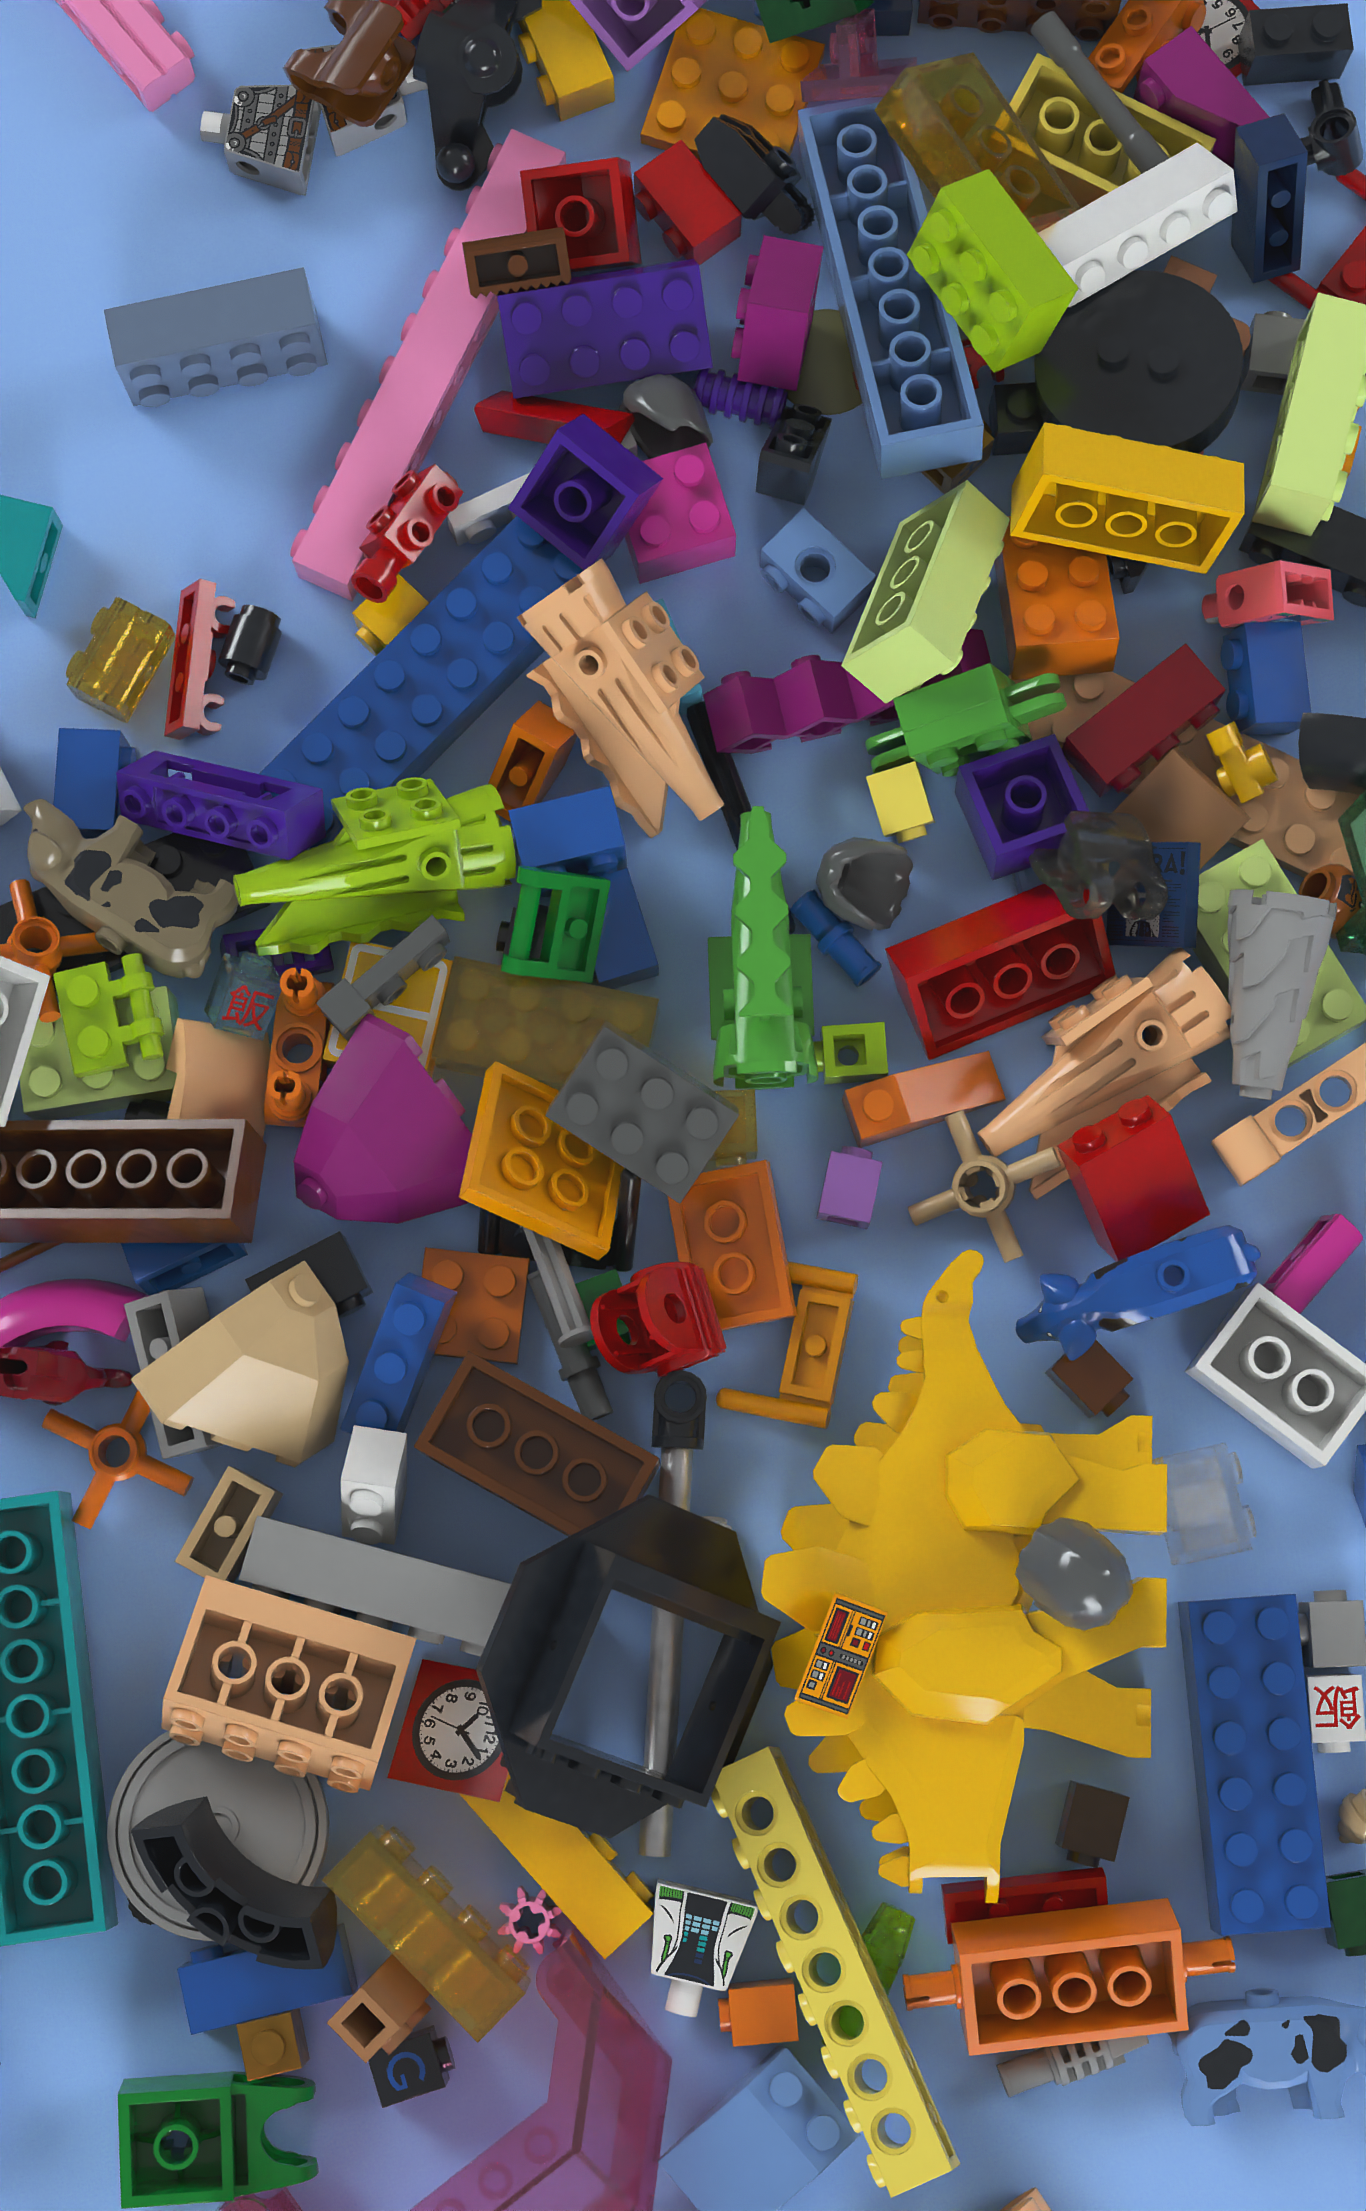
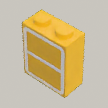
M350 942L342 979L345 978L350 984L354 983L393 948L369 942L362 944ZM444 958L427 971L419 968L405 980L408 985L407 988L392 1003L384 1006L380 1002L372 1009L375 1016L412 1035L423 1051L418 1060L431 1078L457 972L453 960ZM332 1024L330 1025L323 1054V1061L330 1069H333L349 1042Z

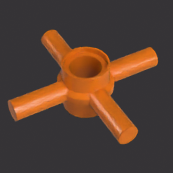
M25 879L15 880L9 885L17 924L14 926L7 943L0 944V956L51 976L39 1013V1019L45 1023L54 1022L61 1017L52 977L61 964L63 957L108 952V950L96 940V932L60 936L59 930L53 922L46 918L38 917L30 882ZM37 948L43 952L34 953L26 949Z
M138 1390L121 1423L107 1425L99 1431L54 1409L49 1410L42 1423V1428L89 1450V1461L96 1473L72 1519L73 1522L88 1529L92 1528L115 1481L128 1480L139 1474L182 1496L187 1494L193 1483L194 1477L147 1455L146 1442L140 1431L150 1413V1407ZM124 1438L130 1447L129 1457L123 1465L112 1467L106 1458L107 1447L113 1440Z

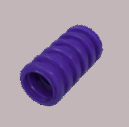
M711 368L699 370L694 391L702 407L708 408L709 414L715 415L717 411L724 412V418L730 419L733 414L739 416L740 422L745 423L747 418L754 420V425L761 426L762 422L769 423V429H773L777 419L781 418L783 408L785 409L788 397L786 389H777L771 386L737 380L738 373H734L732 377L726 376V371L719 369L717 373L711 372Z

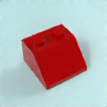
M614 157L520 171L527 232L562 227L565 233L570 272L642 264L630 161Z

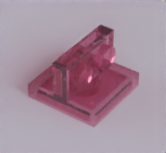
M874 8L864 9L859 14L844 18L836 25V33H831L829 42L832 63L820 64L800 81L802 102L902 95L918 78L917 57L878 60Z

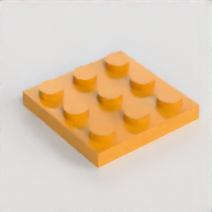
M699 8L675 31L640 133L641 143L667 150L682 139L695 157L701 161L694 139L714 116L719 118L721 114H725L752 125L773 146L782 148L791 156L798 135V110L807 108L824 57L825 44L795 35L770 43L764 26Z
M495 1061L485 1073L459 1198L599 1261L610 1249L619 1196L620 1176L624 1167L545 1116L549 1105L559 1090Z

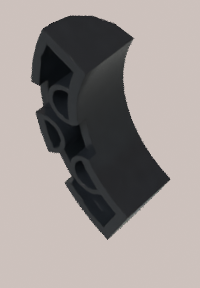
M1302 713L1298 741L1299 763L1303 779L1310 789L1332 790L1366 796V718L1323 713Z
M207 1796L165 1807L147 1816L131 1830L137 1851L161 1893L166 1890L171 1893L174 1899L190 1914L186 1921L202 1934L222 1947L229 1942L245 1951L257 1954L256 1961L260 1963L292 1969H323L326 1966L334 1950L337 1934V1904L334 1887H313L295 1884L280 1879L256 1866L225 1835L213 1814Z

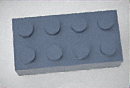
M304 267L104 309L114 364L133 406L158 407L168 403L170 398L189 394L196 397L209 396L216 393L222 387L236 384L256 386L266 382L269 377L287 373L293 376H303L314 372L317 367L328 365L317 312Z

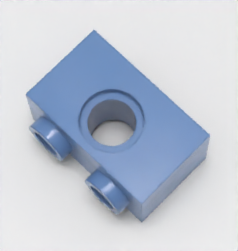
M805 508L800 510L761 549L760 567L762 568L761 575L765 581L779 593L786 590L799 603L797 608L809 623L815 627H819L822 624L831 633L869 598L876 582L877 575ZM809 567H818L825 571L827 577L820 582H810L802 576L801 572Z

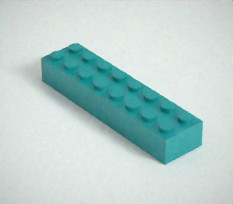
M51 1491L0 1499V1947L103 1932L118 1925L113 1872L108 1851L107 1817L75 1526L72 1521L74 1517L71 1493L63 1491Z

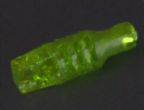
M882 1902L861 1936L886 1994L889 1995L893 1981H895L898 1970L904 1961L915 1918L903 1909ZM844 2006L839 2015L840 2026L846 2034L858 2037L864 2027L863 2016L855 2007ZM822 2038L821 2043L826 2046V2044H825V2042H824V2040H823V2038Z

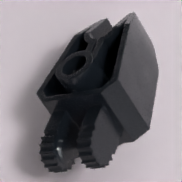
M721 114L719 118L714 116L694 141L703 168L727 194L741 212L742 217L757 220L765 216L775 227H779V231L789 235L796 234L798 231L806 230L812 226V222L815 221V208H812L811 204L807 203L806 197L795 187L802 177L792 157L782 148L773 146L752 125L725 114Z

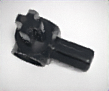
M1325 79L1319 81V86L1311 91V99L1316 117L1311 126L1308 127L1309 136L1300 138L1308 151L1307 166L1316 163L1318 171L1322 170L1328 175L1341 176L1354 171L1363 160V148L1356 117L1351 110L1345 108L1339 84L1337 82L1329 83Z

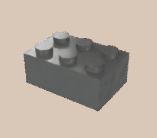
M605 1020L549 1105L545 1116L676 1202L681 1203L739 1117L738 1106Z

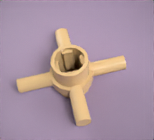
M964 1110L946 1116L944 1119L963 1163L960 1164L954 1174L952 1189L908 1206L913 1223L917 1226L961 1208L971 1216L986 1218L1004 1263L1023 1256L1024 1254L1005 1210L1014 1199L1016 1184L1061 1166L1055 1149L1052 1146L1007 1165L997 1157L982 1155ZM985 1170L994 1179L995 1186L998 1187L995 1192L996 1197L989 1200L983 1195L974 1197L970 1190V1187L975 1186L978 1182L977 1173Z

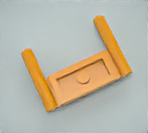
M788 1261L791 1283L802 1285V1289H800L797 1301V1316L794 1317L779 1388V1398L722 1388L716 1395V1403L722 1409L827 1429L854 1305L853 1298L858 1286V1274Z

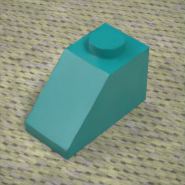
M0 495V575L24 614L28 617L36 618L63 524L53 507Z

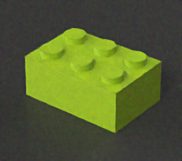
M990 169L941 187L907 253L915 270L925 279L942 302L946 312L954 318L971 341L975 351L982 356L994 373L1039 354L1079 289Z

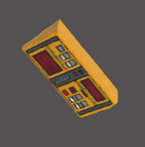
M835 1592L794 1700L848 1719L888 1612Z

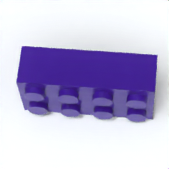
M695 259L573 277L568 284L561 280L558 286L551 282L547 288L540 284L538 289L531 285L527 291L520 287L517 292L510 289L507 294L502 290L497 294L514 399L643 379L657 374L667 375L713 368L700 268Z

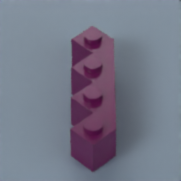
M970 629L961 648L963 650V657L959 664L948 674H938L925 681L919 689L991 663L983 630ZM809 655L794 660L791 663L792 669L775 678L751 677L748 671L728 674L721 679L722 685L703 694L716 750L723 753L754 754L771 750V742L777 739L783 740L797 736L800 737L802 743L841 734V728L850 723L869 720L870 726L897 721L899 718L893 700L885 704L841 666L843 662L821 660L819 655Z

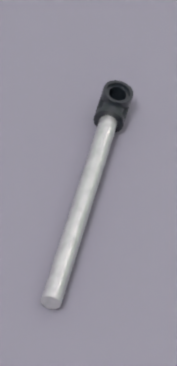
M678 1370L662 1377L656 1385L651 1447L661 1448L659 1499L690 1512L693 1450H703L707 1395L706 1388L699 1377L692 1372ZM678 1383L691 1387L696 1398L693 1407L682 1413L672 1411L665 1403L666 1391L669 1387ZM652 1606L643 1766L667 1775L677 1750L684 1618ZM667 1804L640 1820L639 1855L650 1857L671 1856L673 1806Z

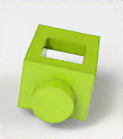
M884 1022L821 1027V1041H813L818 1072H823L824 1084L870 1082L888 1076ZM844 1049L854 1051L857 1055V1062L849 1066L843 1065L838 1059L839 1052Z

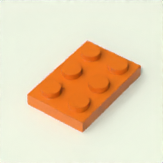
M762 1160L700 1173L681 1203L668 1196L679 1262H690L699 1266V1268H703L722 1331L797 1316L769 1161Z

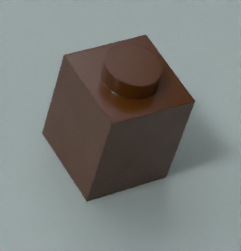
M1096 1339L1088 1351L1079 1358L1071 1361L1064 1354L1045 1372L1088 1418L1096 1416L1100 1411L1106 1417L1115 1412L1130 1397L1124 1388L1134 1379Z

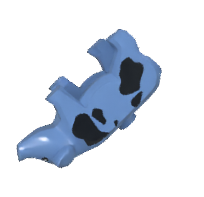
M1269 1988L1251 1989L1245 1992L1246 1999L1202 2002L1187 2008L1189 2030L1168 2032L1172 2042V2050L1175 2055L1179 2056L1186 2071V2079L1181 2090V2104L1184 2116L1191 2126L1214 2125V2116H1225L1241 2112L1236 2099V2087L1242 2083L1267 2090L1288 2088L1293 2109H1310L1313 2111L1314 2118L1321 2120L1343 2118L1345 2115L1341 2105V2098L1347 2078L1355 2072L1366 2076V2007L1313 1996L1279 1997L1277 1990Z

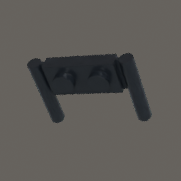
M626 1168L621 1171L617 1217L614 1220L609 1252L598 1261L560 1244L568 1266L606 1270V1266H612L613 1269L619 1272L632 1270L641 1189L640 1177ZM480 1207L477 1247L479 1253L490 1255L502 1253V1256L526 1258L529 1261H535L523 1226Z

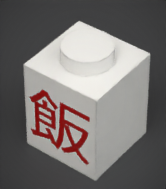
M1304 1675L1311 1742L1317 1743L1318 1753L1351 1752L1350 1742L1366 1741L1362 1675Z

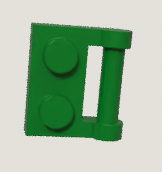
M519 866L516 882L521 884L509 954H503L501 971L521 976L592 983L611 880L600 876ZM542 888L552 889L540 958H530Z

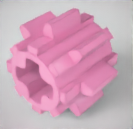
M519 1886L517 1888L518 1903L515 1905L513 1903L501 1902L499 1909L505 1913V1916L509 1917V1921L497 1930L498 1935L512 1934L517 1939L513 1952L516 1954L522 1949L524 1943L532 1944L539 1955L543 1954V1938L545 1935L560 1938L562 1931L555 1926L556 1924L551 1923L552 1918L558 1916L562 1911L557 1905L549 1907L544 1901L547 1893L543 1889L539 1891L537 1897H529L525 1888ZM529 1906L533 1914L543 1913L545 1918L539 1923L538 1933L532 1934L528 1926L519 1928L516 1921L521 1918L523 1907Z

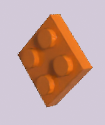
M425 1247L421 1277L458 1292L435 1350V1356L464 1359L469 1351L489 1362L518 1365L528 1284L527 1276L529 1275L530 1267L529 1259Z

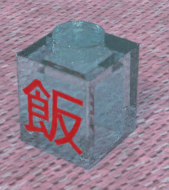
M248 952L242 953L241 958L224 953L204 1008L215 1029L261 1041L264 1040L281 993L280 977L272 966V962L262 956Z

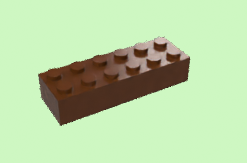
M246 1119L7 1120L5 1127H0V1243H252L267 1144Z

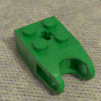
M235 2071L124 2079L118 2092L121 2209L234 2201L235 2197L292 2186L314 2178L319 2173L317 2158L278 2149L266 2137L264 2124L275 2112L313 2099L316 2092L315 2082L308 2078L290 2075H271L247 2081L246 2072ZM175 2130L182 2131L189 2136L186 2146L182 2148L175 2147L174 2139L167 2140L166 2137L170 2136L171 2132Z

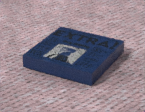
M1110 842L1109 860H1117L1120 868L1108 882L1106 935L1109 945L1196 948L1201 843Z

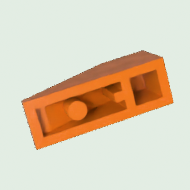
M985 1051L892 1074L844 1091L842 1103L858 1148H863L945 1121L944 1118L958 1111L964 1110L966 1114L1005 1101L1006 1098L990 1053Z

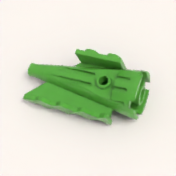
M752 806L750 812L740 815L741 826L738 850L733 854V866L736 867L731 906V936L708 937L711 1040H716L713 1083L723 1087L724 1077L735 1078V1089L794 1087V1076L806 1074L807 1084L818 1080V1066L812 1039L815 1032L811 934H789V910L780 871L787 861L786 852L775 843L771 813L766 812L763 806Z

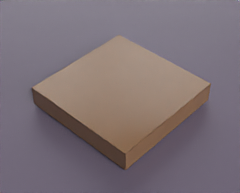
M1175 747L1103 823L1123 842L1201 843V870L1251 818L1182 751Z

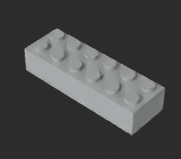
M257 1516L239 1580L253 1583L251 1589L288 1600L291 1594L305 1597L304 1605L340 1615L342 1608L356 1611L355 1620L391 1630L393 1622L410 1626L407 1635L421 1641L439 1645V1643L443 1644L445 1636L462 1640L460 1651L480 1657L511 1586V1583L262 1516Z

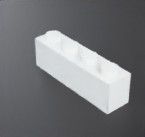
M1195 143L1038 233L1079 288L1068 307L1070 308L1236 213L1238 210L1234 169L1199 143Z

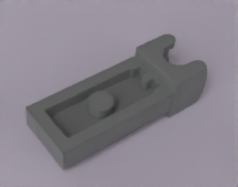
M431 915L354 983L350 984L343 978L322 996L316 1004L338 1032L349 1041L362 1018L368 1013L375 1016L372 1010L380 1002L384 1006L392 1003L407 988L408 985L405 980L419 968L423 971L431 969L446 955L447 949L445 946L450 942L446 929Z

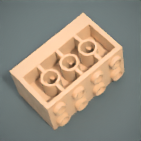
M206 1575L163 1697L161 1729L170 1731V1738L186 1745L199 1746L201 1741L221 1746L223 1754L236 1760L250 1762L253 1761L254 1757L274 1762L276 1770L290 1776L305 1777L308 1772L328 1778L327 1784L340 1791L357 1793L359 1788L370 1791L417 1638Z

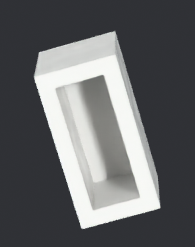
M354 1425L341 1476L342 1537L353 1538L357 1542L368 1545L379 1542L394 1545L407 1492V1433Z

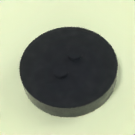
M1133 271L1070 308L1067 307L1042 351L1035 355V396L1039 412L1046 423L1066 425L1075 429L1104 435H1115L1124 439L1158 446L1163 445L1199 454L1220 436L1236 409L1243 367V350L1240 335L1225 307L1212 294L1199 285L1182 277L1164 272Z

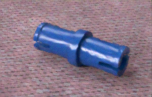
M815 889L805 893L793 904L790 909L791 914L795 915L819 942L817 949L823 956L829 954L851 978L856 987L865 984L882 967L881 963L876 961L852 934L854 927L848 921L841 922L824 905L823 900L818 896Z

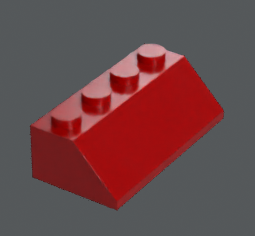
M1075 871L885 948L897 991L925 1055L929 1060L1089 995L1102 982L1116 975L1099 902Z

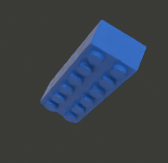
M1296 1594L1178 1602L1210 1929L1221 1936L1331 1928Z

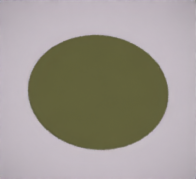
M832 309L815 310L797 391L786 389L788 391L787 399L794 405L805 404L819 409L822 415L841 414L862 404L860 392L856 389L854 383L852 359L840 311Z

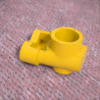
M1235 721L1206 734V737L1215 756H1219L1223 767L1215 771L1225 794L1229 798L1237 794L1242 804L1265 792L1263 787L1279 779L1263 744L1259 743L1245 750L1244 741Z

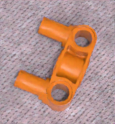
M289 968L282 974L280 979L264 1102V1121L266 1125L304 1128L310 1106L327 1077L328 1067L323 1061V1054L331 1023L316 1003L335 984L320 982L312 976L310 971L301 968V974L298 973L296 968ZM307 1044L313 1047L312 1055L308 1060L302 1063H292L287 1060L288 1053L294 1046Z

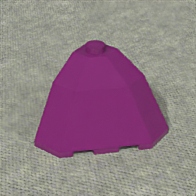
M368 1013L362 1018L310 1106L293 1160L296 1198L300 1199L308 1207L318 1209L337 1220L399 1224L469 1203L459 1198L472 1133L460 1118L466 1110L443 1078L434 1082L418 1060L423 1051L411 1034Z

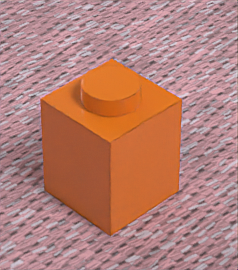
M792 1978L729 1983V1998L718 1999L721 2033L732 2032L733 2047L799 2041L795 1990Z

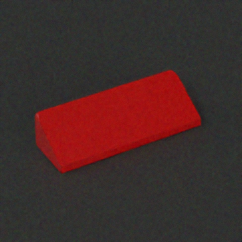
M503 390L478 402L474 407L483 432L549 444L557 429L582 414H585L620 444L635 420L633 413L537 396L514 399L512 392Z

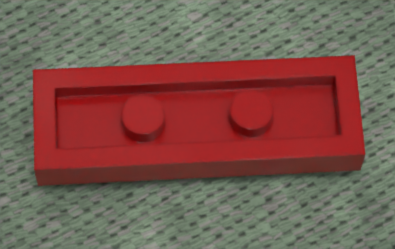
M1103 1867L1000 1878L998 1903H985L984 1880L941 1884L945 1935L948 1944H953L951 1923L1108 1905L1107 1882Z

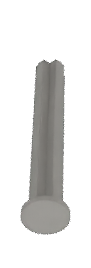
M523 1227L563 1334L558 1339L560 1347L570 1348L594 1339L589 1319L560 1243Z

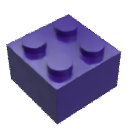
M582 414L557 429L508 509L581 569L585 570L601 558L606 561L614 554L663 478L585 414Z
M1055 734L958 767L954 793L992 881L1088 848L1094 820Z

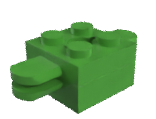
M988 663L894 698L893 701L901 726L870 737L865 741L868 754L878 755L870 761L873 773H879L916 761L936 774L942 773L944 777L957 775L958 767L1033 740L1028 723L1062 711L1067 706L1064 694L1054 693L1061 687L1058 674L1046 673L1016 684L994 665Z

